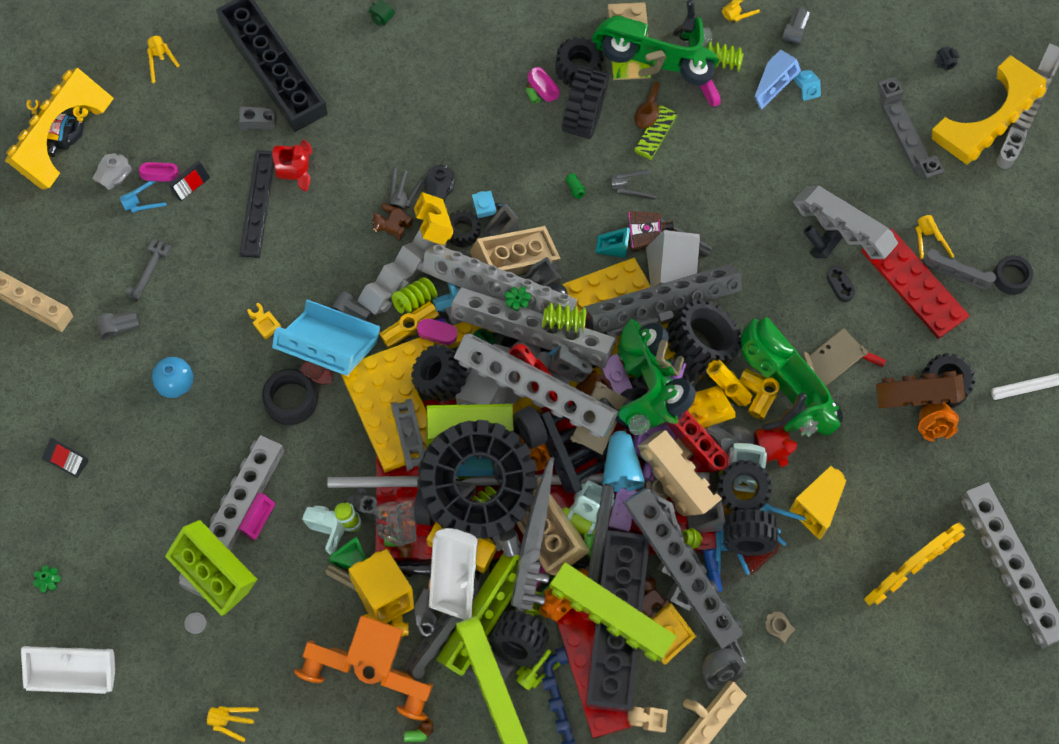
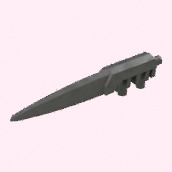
M554 457L548 460L542 475L522 541L510 603L516 607V612L522 611L524 613L525 609L532 610L533 603L544 605L545 596L535 594L537 581L548 583L549 575L539 573L540 563L536 561L539 559L544 533Z

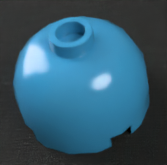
M167 357L161 359L154 366L151 378L154 388L160 395L167 398H177L190 390L194 375L191 367L183 359Z

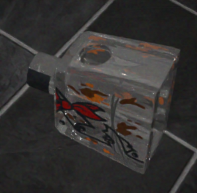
M392 501L375 507L371 520L373 523H376L379 537L398 546L417 541L413 501Z

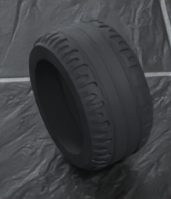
M283 369L274 373L273 376L271 375L264 384L262 401L266 412L273 420L284 425H294L306 421L314 413L318 403V395L313 380L306 373L297 369ZM286 384H298L307 391V397L303 404L292 410H283L273 404L275 392Z

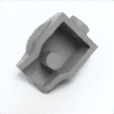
M108 154L98 164L97 171L92 179L110 190L121 184L132 171V168L128 164V159L123 155Z

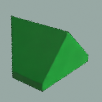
M357 536L331 554L329 558L331 564L346 570L355 563L366 560Z

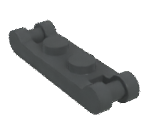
M935 249L929 250L923 260L924 265L930 269L984 290H988L996 279V275L993 272L984 273L976 270L973 266L958 263L955 259L939 255V252Z
M406 399L402 403H391V409L406 469L411 470L414 466H419L420 461L424 457L425 449L412 399ZM418 453L419 457L411 458L410 454Z
M443 612L434 624V631H431L432 634L425 636L404 666L405 672L416 679L422 678L427 663L436 656L441 644L447 641L456 623L464 619Z

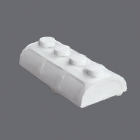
M442 529L435 533L432 548L430 608L464 620L472 617L477 538L456 529Z
M23 646L21 648L23 688H26V691L106 693L113 689L115 656L112 649Z

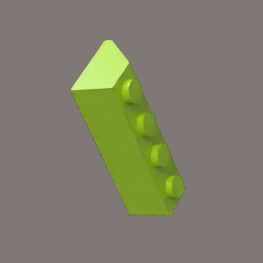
M512 404L427 406L426 448L441 432L465 421L488 420L490 423H499L506 426L505 429L508 431H513Z
M201 520L184 526L165 555L221 616H224L240 602L257 581V578Z

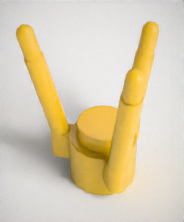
M732 0L722 9V14L729 22L732 20L738 22L740 19L759 13L760 10L757 9L740 15L742 10L739 4L744 0Z
M152 36L147 41L152 83H155L153 55L159 56L161 60H164L163 54L166 52L176 67L180 66L160 36Z
M932 215L921 217L917 221L919 226L915 228L918 236L920 259H924L922 233L926 236L934 233L937 240L941 241L945 250L953 258L954 255L938 230Z
M211 707L207 716V725H212L215 731H220L234 739L245 742V738L222 727V725L226 726L228 720L253 724L254 721L252 719L230 716L227 712H258L259 708Z

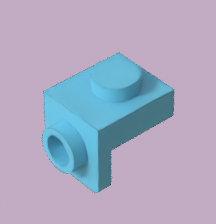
M811 70L802 71L794 77V82L802 91V99L804 101L821 96L820 79Z
M481 191L472 195V205L475 208L477 218L497 214L491 191Z
M447 283L450 294L431 299L437 311L445 312V308L452 306V302L459 292L458 286Z

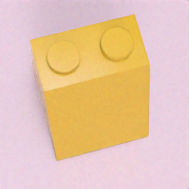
M832 466L795 499L790 508L792 513L806 517L805 521H800L819 540L831 524L846 483L843 473Z
M387 549L374 553L370 558L362 562L359 561L348 569L350 580L370 618L388 623L414 609L412 587Z

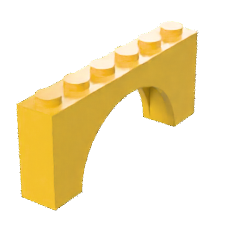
M1011 55L997 68V79L1004 85L1008 94L1004 105L999 111L985 120L974 123H959L945 117L932 129V139L966 165L972 160L975 161L980 156L982 150L989 148L998 135L1001 136L1011 123H1015L1019 119L1020 114L1024 110H1029L1033 102L1037 98H1041L1047 90V79Z
M78 68L68 69L62 75L63 81L52 89L50 99H46L41 104L39 114H35L30 119L28 129H24L19 134L17 144L12 145L6 152L8 156L5 161L43 190L49 189L60 174L51 163L47 152V135L55 118L64 110L74 108L75 106H80L82 109L86 108L88 111L98 115L104 113L114 99Z

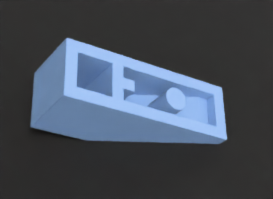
M780 50L767 63L755 94V99L761 109L801 71L796 58Z

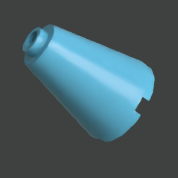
M616 431L609 439L602 484L614 486V492H620V488H627V491L643 488L645 479L631 435L627 434L626 431Z

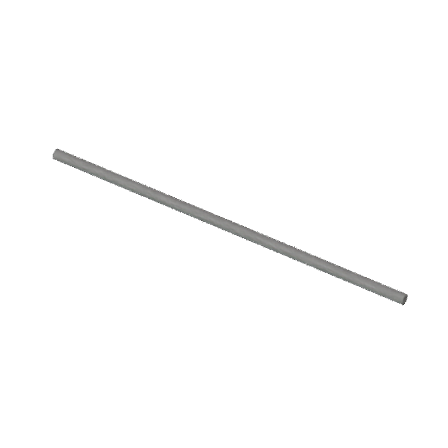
M695 472L699 478H705L709 483V472ZM535 474V478L541 481L543 474ZM552 474L551 485H562L558 474ZM593 474L582 480L580 484L586 483L588 480L596 484H602L603 474ZM494 475L458 476V479H456V481L472 483L475 486L500 485V482H497L498 480L495 479ZM419 476L328 477V488L418 487L417 479H419Z

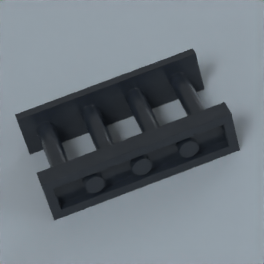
M572 401L573 405L569 406V409L575 412L577 406L576 403ZM549 411L538 413L548 437V441L544 444L550 458L554 457L553 465L566 494L577 493L583 490L580 484L581 481L600 470L604 474L607 457L606 448L603 455L586 446L568 454L564 447V442L570 440L576 427L560 435L555 425L566 417L551 415ZM593 451L597 463L576 473L572 465L573 461Z

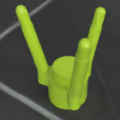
M548 649L532 670L529 668L525 670L526 666H521L517 671L518 677L516 681L528 691L532 687L535 689L542 681V678L546 677L544 672L537 678L536 671L547 659L551 650ZM559 662L553 665V671L560 666Z

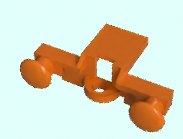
M361 615L349 652L336 647L327 649L316 645L315 641L312 640L307 642L302 656L306 658L303 668L294 669L295 675L312 683H322L325 680L320 675L323 665L346 673L349 672L351 665H354L356 676L364 683L374 684L381 681L382 686L408 695L405 706L397 705V711L401 715L421 721L428 717L422 711L425 702L430 697L434 684L429 683L427 685L416 681L412 675L391 668L404 629ZM371 666L374 668L375 676L373 678L365 676V667Z

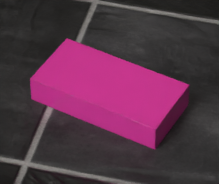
M258 492L238 530L248 538L256 540L275 503L265 494Z

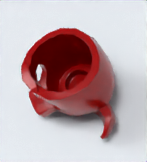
M302 140L300 145L294 146L276 145L272 151L276 178L298 180V186L303 191L309 190L310 175L307 171L312 148L307 141Z
M784 426L767 431L761 428L754 432L755 445L764 447L767 453L766 463L777 460L780 468L788 465L787 457L796 450L797 442L790 439L789 432H785Z

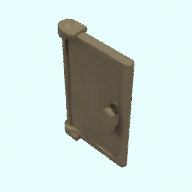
M842 328L809 356L814 372L824 385L827 386L859 359L866 356L868 351L863 345L860 346L845 328Z
M597 381L591 397L598 401L601 398H606L617 410L628 400L626 397L608 389L606 385ZM589 410L587 418L590 421H595V413ZM614 421L609 433L604 437H596L588 432L589 429L581 426L576 427L570 440L603 455L617 421Z

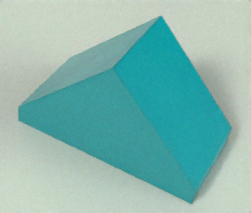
M627 227L598 235L595 253L625 258L630 229Z

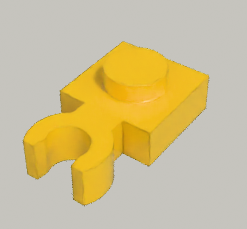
M257 303L256 306L259 310L257 313H253L250 309L247 311L250 318L255 320L253 322L254 327L266 340L281 325L270 311L264 314L262 305Z

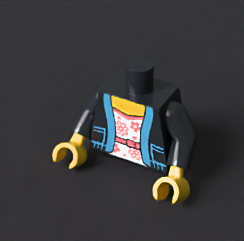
M28 100L26 103L28 109L32 110L30 119L35 114H39L38 109L41 106L39 100H36L35 108L32 107L31 100ZM75 106L73 109L74 115L60 113L55 118L47 135V152L49 157H55L57 149L68 150L70 145L76 143L83 136L85 122L83 118L88 115L86 108L82 109V114L80 115V106Z

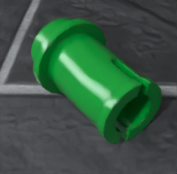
M575 173L569 174L565 178L573 197L580 199L586 194V188L581 185Z

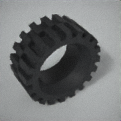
M584 66L578 68L566 103L562 132L587 139L592 138L605 100L609 73Z
M700 299L697 302L693 300L687 303L669 322L666 331L669 336L668 342L671 343L668 348L670 352L674 351L676 353L673 357L676 359L678 356H682L684 358L683 363L686 364V367H691V372L696 373L699 371V375L705 376L709 363L713 360H721L727 366L739 354L742 346L740 345L741 337H738L741 331L735 328L737 325L736 321H731L728 318L730 314L728 312L724 314L721 311L722 307L719 305L713 307V302L708 301L705 304L704 300ZM692 329L702 333L710 341L713 349L702 344Z

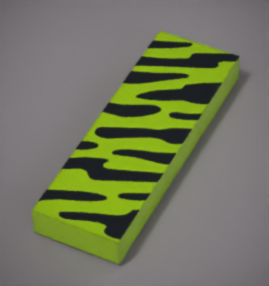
M661 105L659 107L658 119L651 127L646 129L634 150L635 153L652 160L677 117L676 112Z

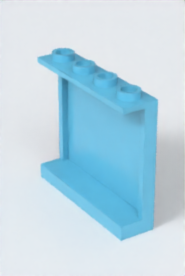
M306 300L304 312L286 329L281 327L275 329L272 348L348 376L377 344L380 326Z

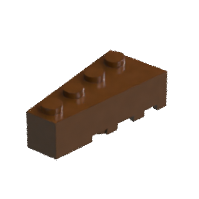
M956 371L943 372L944 376H935V373L922 374L923 378H915V375L902 376V380L894 381V377L882 378V382L876 384L879 408L908 406L907 404L918 406L928 404V402L942 404L949 402V400L950 403H958L965 399L963 374H956Z

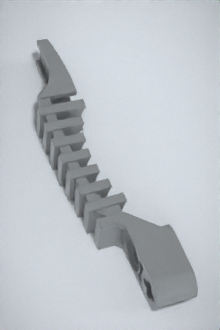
M1050 43L1036 70V73L1047 79L1046 89H1048L1059 66V47ZM1044 95L1041 98H1037L1031 108L1027 111L1024 110L1020 114L1019 119L1011 124L996 158V163L1000 168H1010L1017 159Z

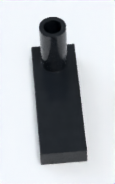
M813 225L807 226L803 231L805 236L814 245L810 252L814 258H827L843 238L838 230H827L821 236Z

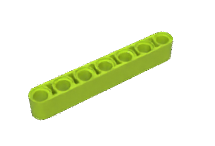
M475 615L456 623L459 636L502 744H528L479 618Z

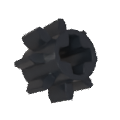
M946 46L937 51V58L934 60L937 67L950 70L957 65V58L960 56L956 49L953 50V48Z

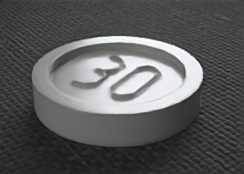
M198 612L189 614L184 623L186 630L191 634L201 633L207 624L204 615Z

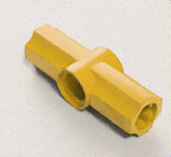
M429 301L412 313L404 314L398 322L379 333L388 349H390L407 337L418 333L417 326L421 320H435L440 317L439 313ZM408 322L414 323V326L411 328H406L405 324Z
M713 360L708 364L706 372L723 389L726 396L730 397L739 407H746L751 403L752 393L721 360Z

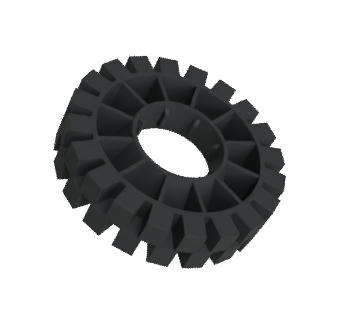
M488 420L465 421L441 432L428 445L423 454L424 457L419 464L417 484L418 490L421 493L420 499L423 507L428 510V515L432 520L441 525V528L460 530L475 536L477 539L490 538L509 531L515 527L517 522L525 517L528 507L532 506L535 498L533 493L534 489H537L538 478H535L534 471L537 468L535 460H531L529 455L531 453L526 443L523 444L519 440L521 437L514 431H508L505 429L506 426L499 423H490ZM477 456V459H481V457L487 458L493 463L492 466H496L500 475V480L497 481L500 482L498 491L495 495L491 494V499L484 503H478V500L471 502L462 496L464 493H460L457 489V469L461 463H466L464 460L468 457Z

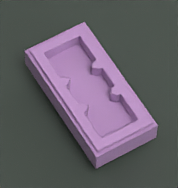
M618 354L610 357L605 368L600 367L603 376L611 382L614 392L621 395L626 389L633 388Z
M620 488V492H617L608 525L609 529L629 533L632 516L626 509L623 501L637 493V491H627L626 488Z

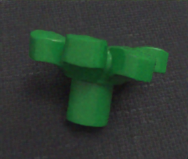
M512 287L510 289L511 293L505 292L504 297L507 300L505 304L508 308L513 306L514 311H519L520 307L526 308L528 301L531 300V296L529 293H526L525 287H520L519 291L517 287Z
M47 565L42 566V572L36 571L34 573V577L37 579L33 581V585L36 588L40 587L39 590L42 593H46L48 588L54 591L57 588L55 583L61 582V577L57 575L58 570L55 567L50 570Z

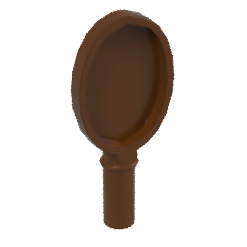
M658 82L653 83L647 101L642 103L636 110L634 121L640 129L651 127L659 117L660 109L655 102L660 88V83Z

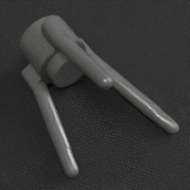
M394 168L388 203L404 211L405 207H410L411 201L421 188L424 180H420L409 198H407V194L402 192L407 170H404L399 189L395 193L397 169Z
M650 169L625 174H612V189H617V194L625 193L644 198H657L655 195L624 189V187H628V177L651 173Z

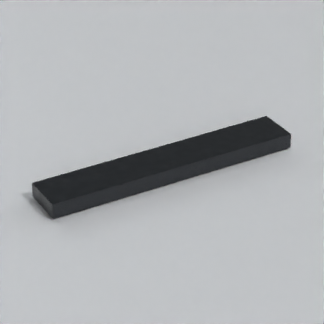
M256 150L240 257L260 258L274 168L272 151Z

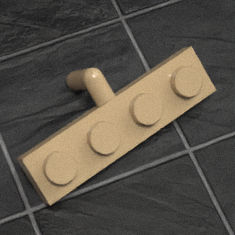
M729 680L707 709L700 703L685 699L683 706L696 711L700 717L679 744H709L746 698L745 693L733 681Z

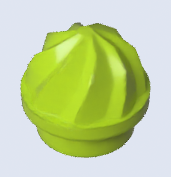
M693 528L683 530L684 544H689L692 550L699 547L702 543L700 532Z

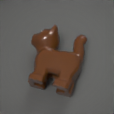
M382 203V209L390 212L388 219H385L383 216L373 213V230L375 232L386 231L388 234L397 237V240L400 241L405 235L403 233L405 228L402 226L409 229L413 224V218L400 208Z
M646 577L642 613L651 619L657 614L653 611L655 607L661 610L670 601L665 600L656 589L657 581L655 578Z

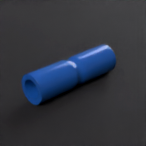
M715 548L703 550L707 577L709 581L712 580L719 590L718 592H721L723 589L718 571V562L716 561Z

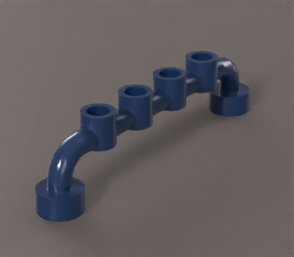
M562 646L556 648V653L546 660L544 666L546 677L542 678L545 691L550 690L552 699L548 700L551 711H557L559 720L555 721L556 728L559 734H564L565 741L561 742V744H576L553 672V665L556 662H559L560 665L569 663L565 648Z

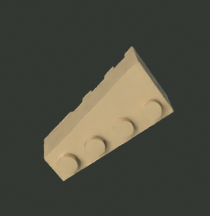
M666 430L654 432L637 446L641 451L642 458L648 462L652 468L653 475L659 479L663 485L664 492L672 499L675 509L682 516L705 514L721 500L717 493L713 495L707 488L710 485L707 480L699 478L694 472L695 465L681 456L683 451Z

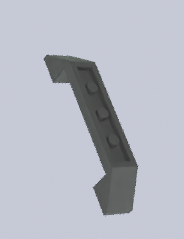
M893 77L878 82L881 108L914 173L925 179L944 174L945 171L937 156L929 157L901 102L904 91L897 78Z

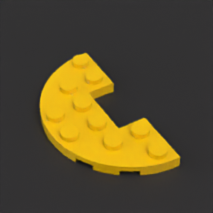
M960 522L956 523L913 555L897 572L895 571L864 599L869 606L874 602L876 605L880 604L887 598L885 593L889 590L895 592L908 580L906 575L910 572L916 574L928 561L931 562L938 555H942L953 543L961 540L965 536L963 525Z

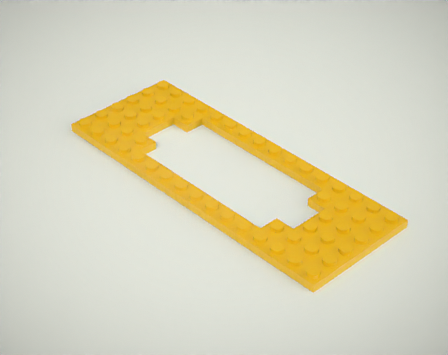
M635 257L562 284L567 289L569 296L577 299L576 306L579 313L584 306L651 287ZM464 321L453 325L457 329V340L451 345L444 346L449 349L455 348L460 345L464 335H473L475 331L482 329V327ZM669 323L662 325L665 330ZM621 334L616 336L617 342L613 347V352L611 356L619 352L618 344L621 339ZM419 337L363 358L348 376L340 373L384 473L405 465L391 403L397 402L398 404L405 402L406 399H412L425 450L427 449L425 439L427 411L415 386L412 384L411 372H413V364L416 363V358L420 357L423 350L426 351L427 347H433L439 343ZM669 342L664 355V359L668 360L670 358L675 359L673 356L676 354L674 351L670 352L668 346L671 343ZM599 366L592 369L597 374L603 376ZM571 380L568 385L575 388L579 383ZM527 396L525 398L521 397L512 405L513 415L527 406H532L538 413L543 411L539 406L532 403L533 399ZM418 453L410 454L411 458L419 457Z

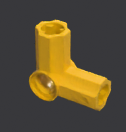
M746 368L740 377V382L748 390L757 394L748 413L757 419L764 420L773 401L778 396L779 383L774 378H766ZM772 387L775 391L769 393L765 391V388Z

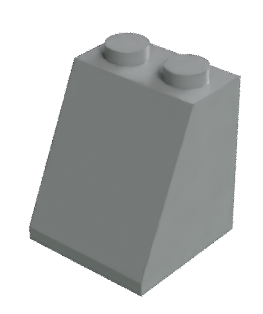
M664 230L646 247L651 287L697 274L699 234Z
M482 354L477 359L480 363L483 361ZM497 361L494 364L495 370L500 372L502 369L501 364ZM472 368L467 376L465 385H462L461 391L455 397L457 405H513L521 398L514 393V389L508 386L504 388L497 385L495 379L480 376L477 374L478 370ZM514 371L513 379L519 382L517 373Z

